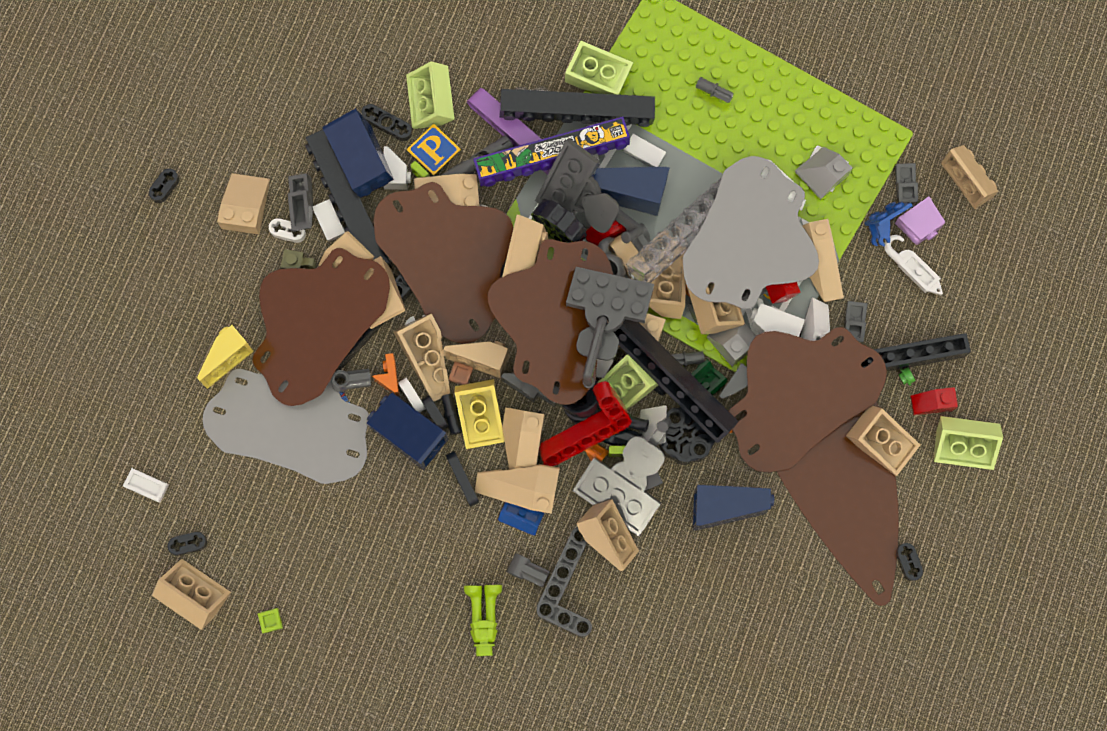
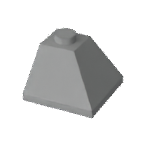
M822 147L797 168L795 173L821 200L846 179L853 168L840 154Z
M745 323V325L709 334L707 339L733 367L747 356L750 344L756 335Z

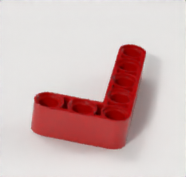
M606 381L599 382L593 388L602 411L540 444L539 453L544 465L554 467L631 425L632 421L627 409L610 383Z

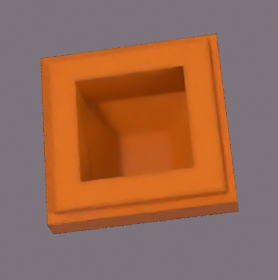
M599 444L585 450L590 461L595 457L602 461L609 453L608 450Z

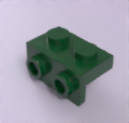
M709 359L699 364L696 370L691 373L712 395L728 382L727 378L713 367Z

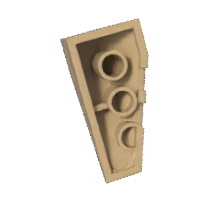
M824 219L802 225L818 253V269L809 277L824 303L844 299L829 220Z
M667 240L648 283L654 284L649 307L661 317L681 319L685 308L686 281L680 260L683 259L684 253L687 250V242Z
M426 315L393 331L433 402L440 399L441 396L449 394L450 387L444 360L445 355L442 347L441 331L433 315Z
M505 407L502 429L509 470L515 467L526 468L537 465L545 414Z
M538 464L526 468L515 467L510 470L499 469L478 472L475 492L529 510L552 514L560 468Z

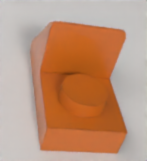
M385 354L386 360L383 361V369L388 374L374 375L372 377L374 381L389 392L400 396L394 354Z

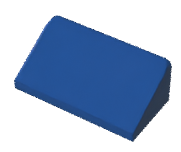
M505 502L498 520L528 534L535 535L544 513Z

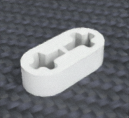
M276 218L269 224V231L276 238L299 243L306 237L305 230H299L301 235L294 237L292 232H289L291 231V221ZM278 224H280L281 227L286 230H278V232H276L274 227H277Z
M405 378L398 382L411 406L419 413L425 410L422 401L408 379Z

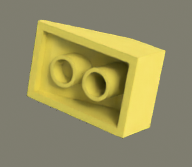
M233 325L227 326L219 332V336L216 337L197 377L207 389L254 352Z
M494 379L455 386V397L466 449L503 443L502 420Z

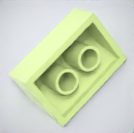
M431 61L406 75L412 128L431 127L433 124L442 126L454 120L447 65Z
M940 416L936 431L934 462L994 470L1003 440L1001 425Z

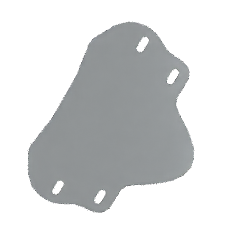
M750 156L739 160L724 171L716 198L699 233L683 256L686 284L689 290L698 298L708 302H726L739 308L750 309L756 304L762 289L766 286L802 281L812 276L818 269L819 259L817 250L798 219V212L805 198L804 190L798 184L786 178L771 161L758 156ZM764 167L769 168L766 178L761 177ZM791 191L796 192L793 202L788 201ZM710 282L714 283L715 286L712 293L707 294L705 291ZM746 289H749L750 295L747 301H743L741 299Z
M235 369L228 375L221 391L208 402L204 410L203 427L208 437L223 452L253 457L282 466L322 484L345 481L356 476L363 468L367 458L365 435L369 414L363 407L345 402L339 392L333 389L331 380L319 397L302 405L288 406L279 402L272 395L267 380L262 374L244 369ZM237 377L248 381V384L246 386L235 382V379ZM287 380L281 384L278 389L279 392H283L288 386ZM213 408L225 409L226 413L224 415L215 413ZM350 413L361 417V420L359 422L350 420L348 415ZM346 451H357L360 456L358 458L346 454Z

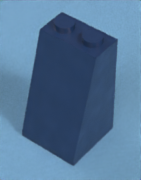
M356 108L322 127L352 190L360 198L369 195L372 191L394 180L372 126Z
M596 168L595 174L592 177L598 182L601 193L608 194L617 201L620 207L658 216L670 168Z
M391 393L389 396H384L379 403L381 406L378 410H373L367 417L368 422L366 424L424 471L449 440L447 433L395 394Z
M697 485L694 490L693 530L697 531L764 515L771 509V506H774V494H771V488Z

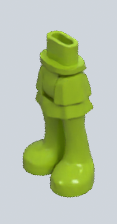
M502 585L484 586L486 620H482V586H464V593L470 597L472 604V623L470 624L472 630L470 632L475 643L476 656H493L492 646H495L493 642L498 631L496 630L495 603L496 597L502 593Z

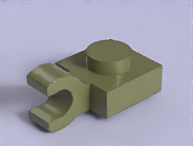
M284 249L280 268L315 269L317 262H314L315 259L304 258L305 254L303 252Z

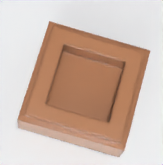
M455 361L448 380L459 385L469 384L474 367Z

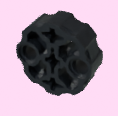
M542 199L530 214L532 216L531 220L544 225L550 239L571 243L583 241L587 236L585 226L570 211L552 200Z
M681 407L670 409L666 413V417L669 418L671 415H676L679 417L680 422L671 423L666 431V442L660 444V449L666 458H671L680 465L701 462L708 456L716 441L694 420L693 424L688 427L687 425L692 422L691 417ZM692 431L690 439L688 437L681 439L684 432L688 433ZM668 443L670 445L675 444L674 451L673 449H667ZM686 443V445L682 447V453H679L680 446ZM694 447H702L704 454L697 455L694 452Z

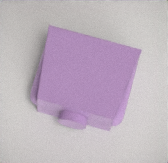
M928 196L900 216L895 224L913 243L918 245L925 239L931 240L938 234L937 231L945 224V220Z

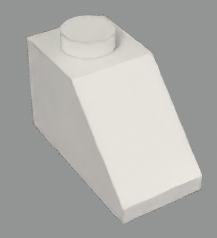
M384 146V157L394 180L384 186V189L407 190L408 183H411V172H408L407 165L389 147Z

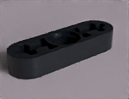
M367 104L362 108V116L370 125L400 141H407L412 137V128L409 123L373 104ZM373 110L374 115L379 117L378 122H376V117H374L373 115H370L368 117L366 112H371ZM386 118L392 120V124L389 127L382 125V121ZM406 128L407 134L403 133L400 135L399 129L404 130Z
M455 451L445 455L469 506L472 507L478 504L479 500Z

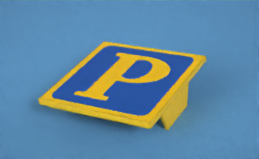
M435 124L407 149L433 176L461 150Z

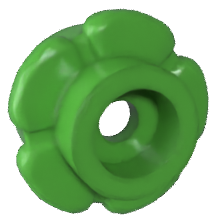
M908 367L905 369L901 368L902 373L898 374L904 385L908 383L911 386V383L916 381Z

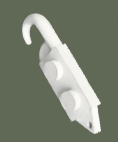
M891 235L890 243H887L885 240L884 248L886 253L925 293L930 292L940 296L943 294L939 282L941 278L911 250H904L898 254L891 247L893 240L903 242L904 238L899 235Z

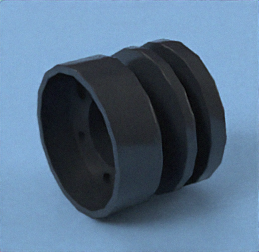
M594 386L575 403L561 404L566 416L575 424L602 411L593 392Z

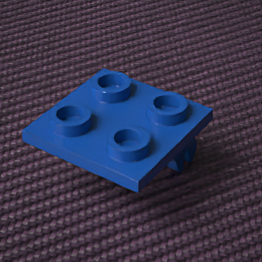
M892 202L885 206L886 210L881 213L879 211L869 216V220L864 223L866 226H869L872 235V245L878 246L876 239H878V243L881 246H885L883 239L890 243V220L912 207L911 203Z

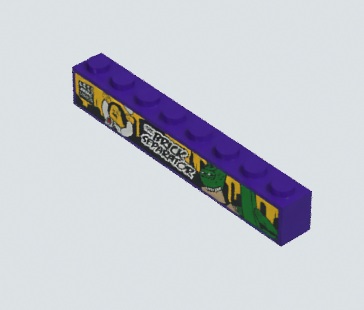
M624 117L473 158L480 186L490 187L499 181H511L517 176H529L538 170L547 171L551 169L565 141L569 138L591 155H603L609 150L624 149L627 145H630V136Z

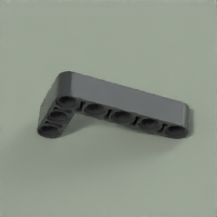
M576 527L570 534L540 598L536 611L540 619L583 638L591 633V622L559 606L561 598L587 545L585 540L579 542L574 538L575 533L579 532L578 527ZM568 550L576 551V559L569 560L566 557V552ZM560 568L568 570L569 575L566 578L558 577L557 571ZM553 586L558 587L560 590V594L557 597H552L548 593L549 589ZM543 605L550 606L552 610L547 616L540 613V608ZM567 614L570 617L569 623L565 625L559 623V615ZM580 622L588 625L586 633L578 632L577 625Z

